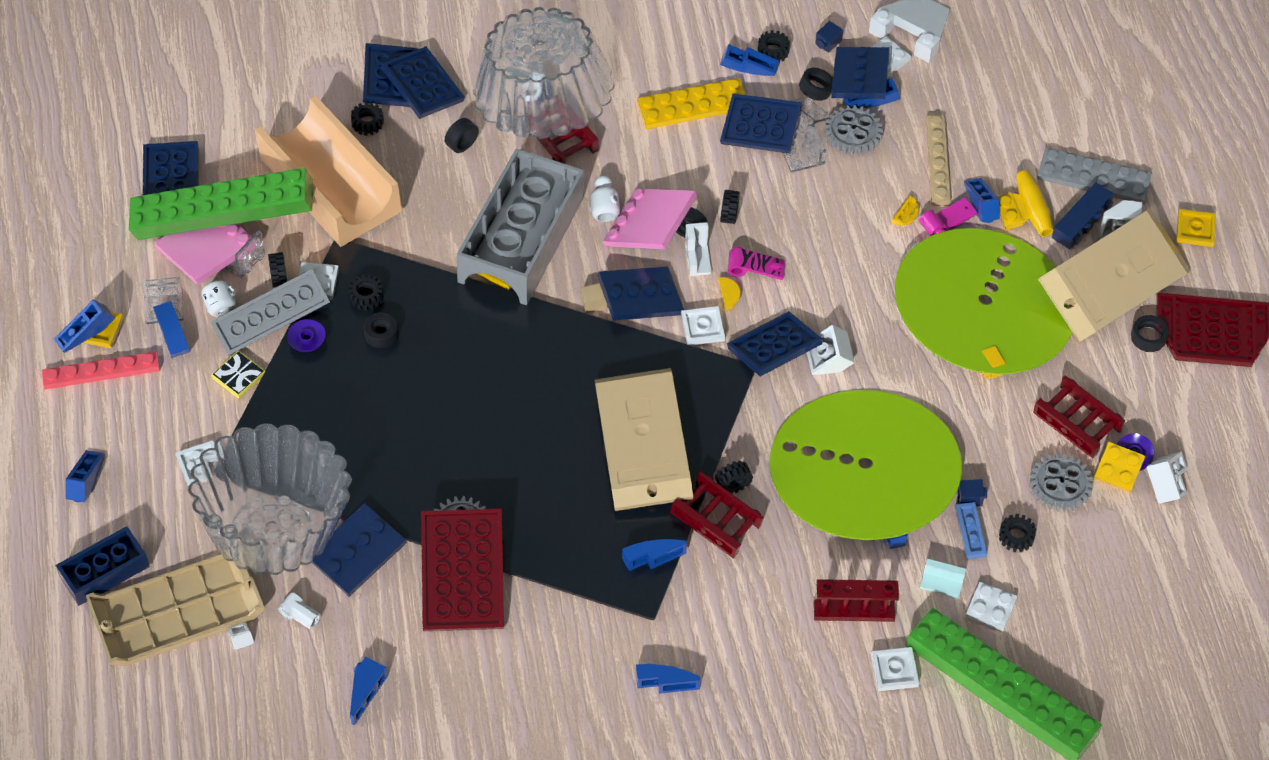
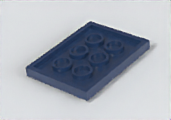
M366 43L363 103L372 102L374 104L410 107L381 69V65L386 61L418 50V48Z
M427 46L386 61L381 65V69L419 119L464 101L465 96Z
M836 47L831 98L885 99L890 47Z
M733 93L720 139L721 144L791 154L803 107L802 102Z
M198 141L143 144L142 196L199 186Z
M668 266L599 271L597 275L613 321L678 316L684 310Z
M788 311L728 342L727 346L728 350L761 377L823 343L819 335Z
M364 503L308 554L307 558L350 597L407 542L406 539Z

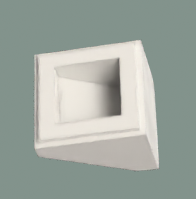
M246 622L227 629L235 650L254 643Z

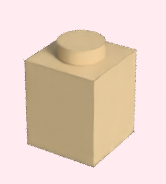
M600 283L580 288V299L585 313L607 308Z

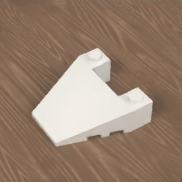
M901 0L880 7L871 18L869 33L883 39L885 36H888L895 26H898L919 37L916 41L914 56L929 63L938 53L950 9L933 0Z

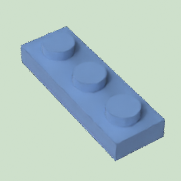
M975 502L956 504L955 511L966 558L987 557Z

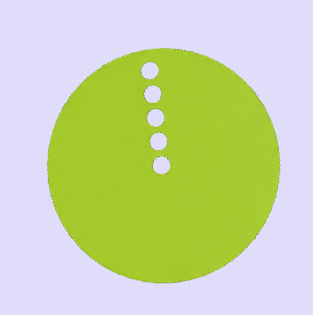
M977 228L947 230L919 242L904 257L897 271L895 299L898 311L907 328L932 353L959 367L988 374L1025 372L1053 359L1065 347L1072 335V331L1038 280L1056 268L1055 264L1039 250L1013 236L993 230ZM1011 244L1016 248V252L1008 254L1003 250V246ZM999 257H1006L1010 260V265L1006 267L998 264L997 259ZM999 269L1004 273V277L1002 279H995L991 275V271ZM993 282L998 286V290L990 292L985 288V284ZM988 295L991 297L992 303L989 305L982 304L979 301V296ZM996 346L1006 364L992 368L981 351Z
M875 390L838 392L818 398L798 409L786 420L776 434L769 462L775 489L782 501L793 513L819 530L840 537L860 540L893 538L908 534L936 519L951 503L960 485L962 475V460L958 444L953 434L940 418L924 406L908 398ZM789 441L794 442L797 445V449L792 452L785 451L783 444ZM805 446H813L816 452L812 456H806L801 450ZM824 450H831L835 456L831 460H824L820 454ZM843 454H850L853 456L854 461L850 464H843L839 458ZM862 458H868L872 460L873 465L870 468H862L858 462Z

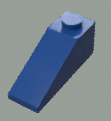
M982 178L964 181L973 208L977 211V216L981 222L991 223L994 220L1000 219L999 199Z
M93 299L54 340L60 349L66 353L101 333L115 317L106 305Z
M85 450L66 478V499L73 500L74 502H85L93 490L105 453Z
M366 656L362 662H358L354 669L350 719L353 725L357 723L388 677L385 666Z

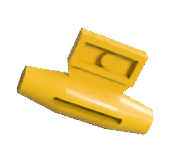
M1028 170L1020 171L1016 175L1019 194L1008 193L998 196L1000 218L1006 231L1023 226L1024 223L1030 220L1041 237L1050 236L1054 228L1050 210L1043 193Z

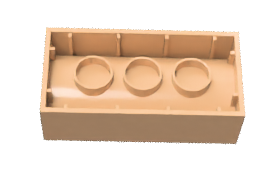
M317 96L310 99L309 110L305 118L290 132L280 136H269L261 126L255 129L260 158L273 173L306 168L313 178V208L309 213L340 247L402 212L398 183Z

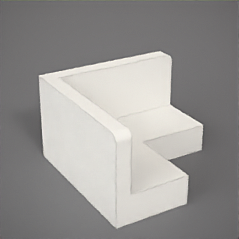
M707 222L686 224L685 251L689 276L709 275L712 272L707 246Z
M1182 452L1161 456L1147 466L1159 503L1180 499L1187 494L1181 474L1187 471Z

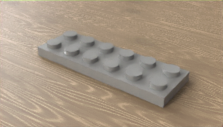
M1045 147L1037 179L1088 191L1096 182L1113 192L1114 198L1142 202L1144 205L1152 173Z
M313 269L220 316L211 321V324L229 356L330 303Z

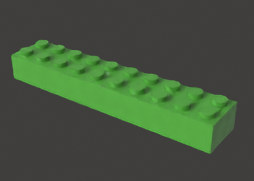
M306 168L131 197L129 231L137 240L309 212L313 208V178Z
M933 607L909 634L906 647H912L913 652L1066 759L1079 760L1098 737L1102 727L1101 723Z

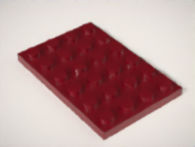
M502 509L421 511L423 631L504 629Z

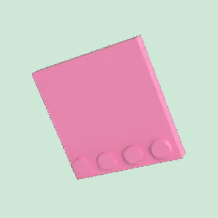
M635 189L604 238L603 243L607 247L665 250L697 198L696 192L689 190Z
M238 224L166 235L154 242L155 247L197 285L258 246L257 241Z

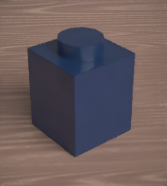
M828 21L816 32L815 44L820 49L829 53L842 41L843 29Z
M960 480L957 490L958 504L975 502L976 507L983 506L984 499H987V487H983V480Z

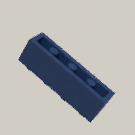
M1095 182L1053 229L1052 239L1069 250L1074 244L1078 245L1084 233L1088 234L1095 221L1099 222L1103 213L1111 209L1114 203L1112 201L1114 193Z

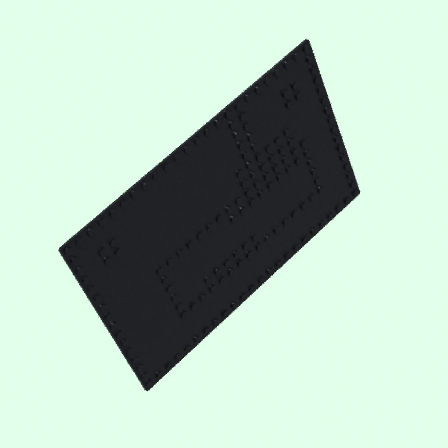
M334 240L322 264L339 266L333 300H329L330 303L290 323L214 467L212 476L216 479L342 520L349 518L365 503L406 541L422 545L421 511L441 510L440 503L446 506L447 499L454 502V497L461 501L462 497L465 496L467 502L472 497L473 504L480 501V508L486 506V509H502L504 573L639 617L655 620L680 557L653 569H650L646 563L629 571L622 559V549L633 544L659 539L685 540L687 542L692 528L670 513L673 502L615 511L608 463L603 451L604 437L595 380L671 368L692 491H694L698 487L696 480L700 472L713 478L755 372L744 362L534 297H531L528 304L524 305L520 303L519 297L514 291L472 278H468L464 285L458 283L457 274L354 242H349L340 247ZM363 274H365V277H368L369 274L372 275V279L375 276L377 281H381L383 298L382 303H379L377 308L373 306L374 309L370 310V307H367V311H364L362 307L359 310L357 306L354 307L350 302L349 284H351L353 279L356 281L357 276L362 278ZM364 289L359 292L362 296H368L373 293L370 289ZM388 313L397 321L398 338L390 347L375 348L367 343L363 327L366 319L372 314ZM304 319L319 322L324 327L326 333L324 343L318 349L310 352L295 350L290 346L287 338L289 328L294 323ZM383 327L376 330L380 334L386 331ZM704 491L691 506L698 513L707 491Z

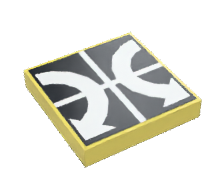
M237 351L214 371L211 377L240 399L261 380L265 370L240 351Z

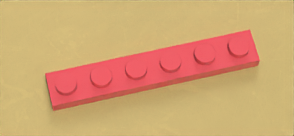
M155 351L43 369L44 389L58 388L160 371L158 354Z

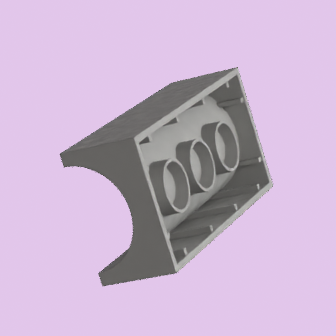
M515 149L457 253L458 283L465 285L468 277L475 273L493 275L509 284L517 293L520 303L527 305L583 200L584 170Z

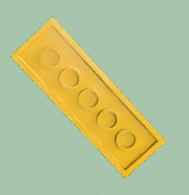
M740 78L640 97L637 98V105L647 130L727 114L732 94L746 95Z

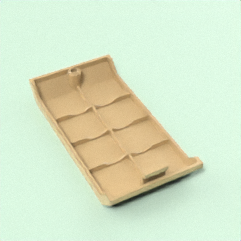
M1150 208L1049 271L1038 280L1077 341L1081 342L1191 270Z
M671 368L596 379L595 386L615 511L674 502L677 498L681 501L693 499L689 466Z
M239 542L231 544L221 554L107 594L90 593L86 595L110 665L128 666L226 631L232 626L251 622L265 610Z

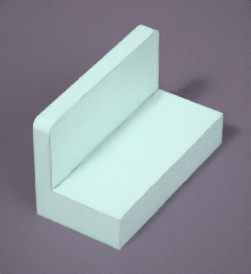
M927 559L920 588L959 598L966 569Z

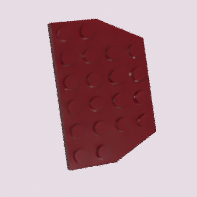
M1157 292L1156 316L1165 321L1168 326L1169 334L1166 345L1177 361L1252 367L1269 340V302Z

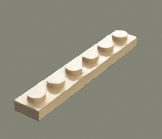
M926 115L931 205L950 206L945 116Z

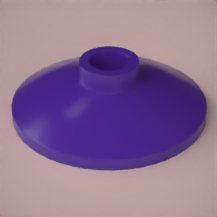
M304 319L294 323L289 328L287 338L290 346L295 350L310 352L318 349L324 343L326 333L324 327L319 322Z
M1128 434L1118 441V446L1145 456L1140 471L1146 469L1152 463L1154 447L1145 436L1141 434Z

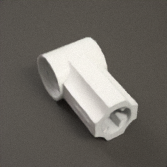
M290 593L278 607V611L289 620L295 619L309 629L314 628L321 618L319 612L306 605L295 593Z

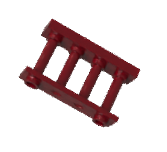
M560 93L553 95L551 107L534 116H531L527 110L523 111L522 123L524 127L532 132L552 156V160L566 164L568 156L584 148L589 149L592 153L599 151V139ZM555 112L559 113L562 117L543 128L537 123ZM564 124L571 127L572 130L553 140L547 135V133ZM574 136L582 140L562 152L557 147V145Z
M1064 375L1060 385L1062 390L1049 402H1045L1040 398L1035 403L1033 413L1093 459L1098 455L1101 445L1099 441L1113 428L1120 433L1123 430L1125 420L1121 415L1113 412L1080 387L1075 380ZM1068 394L1077 400L1064 413H1060L1054 408ZM1082 406H1085L1091 413L1079 425H1075L1069 418ZM1097 417L1107 423L1094 436H1090L1084 431Z
M700 472L696 480L698 487L693 491V499L681 501L677 498L672 504L670 513L734 559L741 547L739 540L752 525L759 529L764 517L758 510L752 509L716 483L711 476ZM704 491H707L714 498L701 513H698L691 506ZM722 502L730 509L717 524H713L707 520V517ZM737 513L746 521L733 536H729L723 531V528Z
M816 580L817 599H814L813 602L814 621L895 622V600L899 601L898 581Z

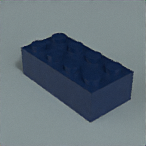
M127 526L55 565L60 579L78 606L87 602V594H102L150 567L146 553Z

